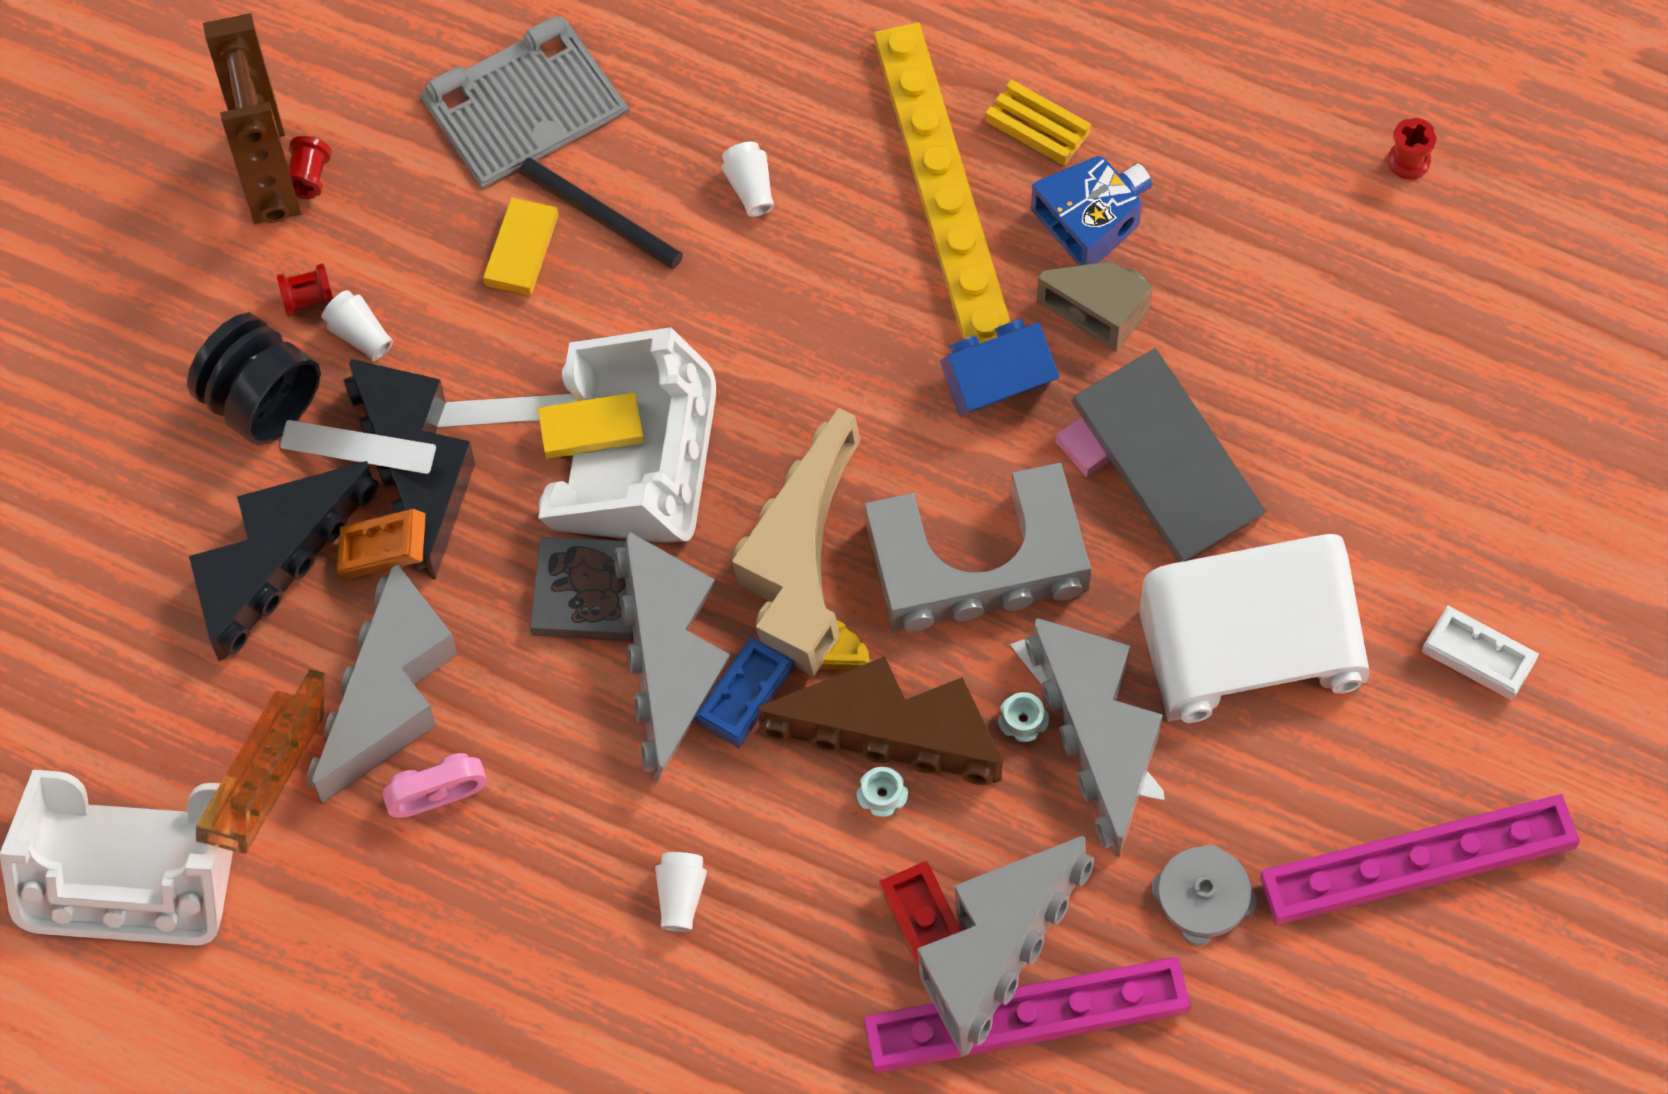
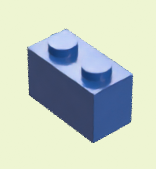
M1019 319L995 328L997 337L979 343L978 337L975 335L949 345L952 354L941 359L940 364L960 416L1049 384L1060 378L1039 322L1025 327L1023 320Z

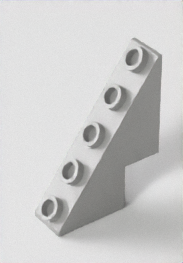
M630 532L625 546L614 549V565L617 578H625L627 595L621 596V615L623 625L632 626L634 643L628 644L627 647L629 671L631 675L639 674L641 692H635L634 707L637 723L646 724L648 741L641 742L643 770L645 773L652 772L653 780L658 782L693 724L695 715L707 700L724 671L730 654L688 631L709 597L715 579Z
M398 564L392 567L389 577L383 576L378 583L375 593V605L377 608L372 622L365 621L361 628L358 639V649L361 651L355 666L349 665L344 673L341 684V694L344 696L338 712L332 711L325 724L324 740L327 742L321 757H314L308 769L306 785L316 789L322 803L436 726L430 705L414 684L458 654L452 633Z
M1037 618L1034 626V635L1025 637L1029 659L1034 667L1042 666L1047 681L1042 682L1045 700L1050 711L1058 710L1064 726H1061L1059 731L1064 749L1069 757L1076 755L1082 770L1077 773L1081 793L1086 802L1094 801L1100 816L1095 819L1100 842L1104 849L1112 847L1114 855L1120 857L1159 737L1162 714L1116 701L1128 666L1130 645Z
M1084 836L954 885L956 914L964 930L917 949L920 980L961 1057L968 1055L974 1044L981 1045L986 1040L993 1024V1015L1001 1003L1008 1004L1014 996L1019 983L1020 972L1026 963L1033 964L1039 957L1044 945L1045 933L1052 923L1058 925L1062 921L1069 906V896L1075 886H1083L1087 882L1094 866V857L1086 854Z

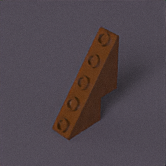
M884 656L758 706L760 733L772 740L787 741L790 738L810 742L813 747L826 752H837L840 749L860 753L865 759L876 763H888L890 760L911 764L915 770L926 774H939L941 771L961 775L964 780L976 785H990L992 782L996 783L1002 780L1003 760L963 677L905 700Z

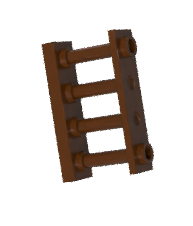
M252 14L203 23L206 42L228 110L220 112L221 120L254 224L262 222L276 223L288 217L300 215V206L280 141V137L285 136L283 123Z

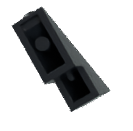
M351 359L349 367L352 376L343 379L352 406L362 404L367 417L359 419L363 433L436 445L431 470L428 474L376 465L384 487L395 486L399 499L391 501L395 513L415 509L426 514L422 562L415 563L418 571L427 568L430 578L436 579L475 466L470 441L436 434L437 426L446 403L440 379Z
M367 461L237 496L248 540L189 556L209 639L218 661L226 659L229 654L237 653L245 645L250 630L262 616L267 617L275 611L281 602L282 593L295 579L299 580L309 572L317 553L327 542L332 543L339 537L340 527L346 526L347 519L359 505L365 506L372 500L378 490L379 483L372 478Z

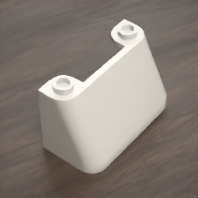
M671 327L569 343L566 364L562 369V379L566 389L578 401L636 392L644 443L573 455L569 483L567 484L563 481L553 482L545 487L539 500L538 518L550 529L562 533L627 539L631 532L649 542L675 543L690 540L696 528L716 399V381L711 367Z
M1339 535L1313 536L1173 563L1152 570L1143 580L1139 615L1168 722L1182 719L1183 722L1194 723L1205 720L1212 715V709L1218 706L1221 696L1314 677L1319 678L1322 687L1332 689L1334 693L1351 692L1358 689L1363 683H1367L1370 671L1351 569L1343 538Z
M32 770L0 852L8 910L12 921L18 927L37 934L182 945H204L211 942L217 936L222 919L241 806L239 785L203 783L195 787L190 793L187 804L188 812L89 805L86 789L76 777L58 771Z

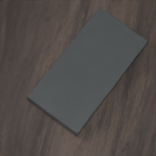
M1156 348L1073 396L1072 404L1178 562L1189 561L1265 514L1266 510Z

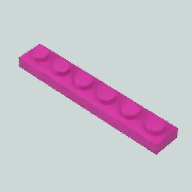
M1559 794L1261 871L1260 880L1275 925L1277 926L1577 848L1580 840L1563 795Z
M1179 957L1017 987L1010 1002L1006 1005L1001 1003L994 1013L991 1030L983 1044H974L969 1054L965 1056L1188 1014L1191 1005ZM933 1003L864 1016V1025L875 1074L961 1057Z

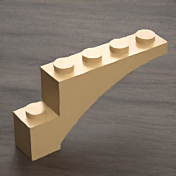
M840 408L837 409L828 423L823 422L818 427L812 440V446L802 460L795 461L790 467L784 487L776 498H770L765 503L759 516V523L749 537L745 536L738 542L732 555V565L738 586L768 600L761 608L756 619L759 641L794 661V667L813 677L822 665L828 652H831L840 638L835 613L825 607L822 591L821 552L824 527L833 494L844 468L860 443L855 415Z

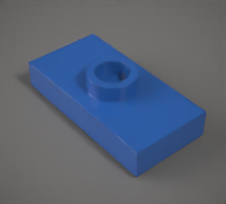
M750 637L695 715L696 724L740 748L759 720L758 706L769 703L774 699L794 670V661L757 639Z

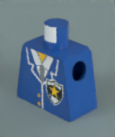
M1095 156L1033 183L1031 211L1079 266L1099 263L1140 224L1142 202L1138 196L1152 187V181L1148 172L1139 163L1118 174L1104 157Z

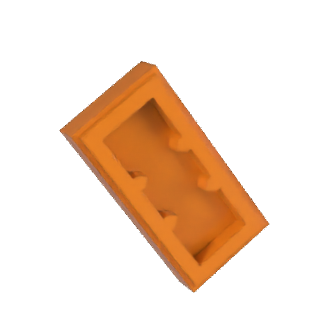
M410 509L340 527L337 575L352 579L390 570L397 564L399 567L422 562L426 514Z

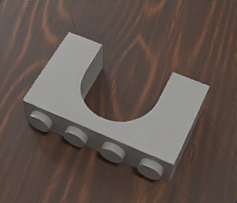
M1061 462L1012 472L1011 498L1023 537V544L1009 562L987 572L973 573L960 571L948 566L933 553L925 536L914 493L865 503V526L892 632L903 629L909 632H918L928 629L936 622L950 619L961 622L970 621L980 617L984 612L1002 608L1007 611H1018L1027 608L1035 601L1050 598L1058 601L1069 600L1079 596L1083 591L1089 590L1091 566Z

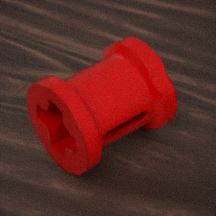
M1421 118L1402 120L1396 126L1393 133L1395 145L1391 147L1389 152L1388 165L1391 171L1398 177L1417 179L1428 172L1431 164L1430 152L1434 149L1437 137L1434 133V127L1426 120Z
M294 137L289 144L291 159L288 168L297 198L314 199L322 192L323 185L320 177L324 164L328 163L331 159L332 149L324 141L315 137Z
M324 263L316 265V270L290 277H286L284 273L276 275L287 317L295 316L296 310L323 303L327 306L333 299Z

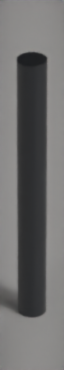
M528 157L522 163L520 174L671 269L676 268L683 257L681 251L531 157Z

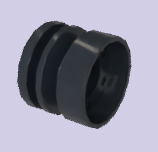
M248 312L238 314L224 322L207 338L196 353L190 366L187 388L190 395L197 401L206 404L211 412L224 416L231 428L249 442L260 446L271 443L281 437L288 420L298 421L302 417L319 388L321 370L319 364L296 345L287 341L283 342L279 332L268 327L267 323L258 316Z

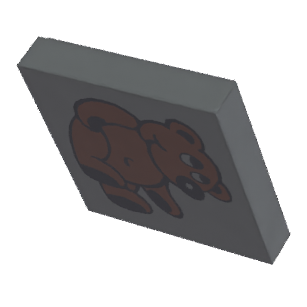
M540 537L530 626L531 634L536 636L633 641L632 626H624L621 615V596L627 595L625 578H617L614 565V549L624 547L626 541Z

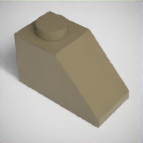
M1113 261L1044 270L1038 277L1036 302L1117 352L1150 310L1152 285L1139 272L1129 268L1124 269Z

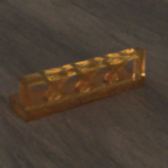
M309 669L295 695L275 691L196 825L197 842L247 854L324 719V672Z

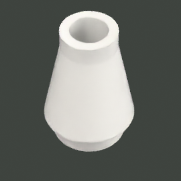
M743 142L730 147L722 154L724 163L721 166V170L745 206L747 215L756 217L770 212L775 205L771 196L766 152L760 150L756 142Z
M349 290L343 291L331 300L322 313L321 318L327 323V331L365 353L372 361H377L384 356L394 343V340L385 332L361 295L354 296Z
M684 852L661 854V864L655 866L661 911V929L672 932L692 931L693 918L707 875V870L702 868V856Z

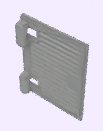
M553 16L526 30L523 40L466 70L463 66L460 68L455 67L428 81V85L425 86L426 90L419 95L482 189L519 170L522 163L528 157L536 161L630 111L627 104L570 24L561 16ZM557 36L565 50L547 58L540 49V44ZM460 87L468 100L449 110L442 96Z

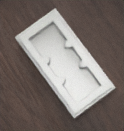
M1448 605L1422 649V653L1512 701L1539 656V653Z

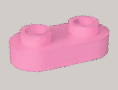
M458 753L444 758L438 766L420 772L407 770L394 775L389 780V785L382 791V796L388 814L392 817L403 818L474 795L486 786L488 780L480 759L469 757L465 753Z

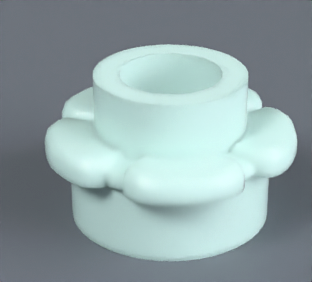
M1026 692L1016 693L1006 699L1000 707L1002 715L998 718V724L1006 736L1012 735L1019 742H1030L1037 738L1039 732H1044L1047 729L1049 714L1044 710L1042 701L1033 694ZM1020 715H1026L1028 717V720L1026 722L1019 721L1018 717Z
M888 767L871 769L860 779L861 788H858L856 793L858 803L863 809H870L874 816L887 817L892 815L896 808L900 809L905 805L908 798V790L903 786V777ZM880 789H885L887 795L881 797L877 792Z

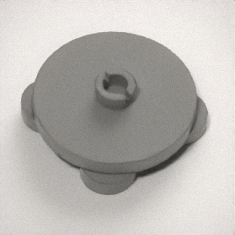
M1205 845L1182 851L1174 856L1165 866L1163 872L1156 875L1152 881L1151 893L1154 899L1160 903L1163 913L1175 927L1181 930L1183 939L1188 944L1196 947L1206 945L1212 937L1231 931L1243 919L1249 918L1255 912L1257 905L1256 895L1251 890L1249 876L1244 867L1236 858L1215 845Z

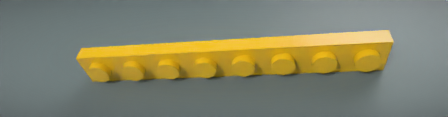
M920 22L874 32V44L962 340L977 335L979 343L997 337L995 328L1010 323V318Z

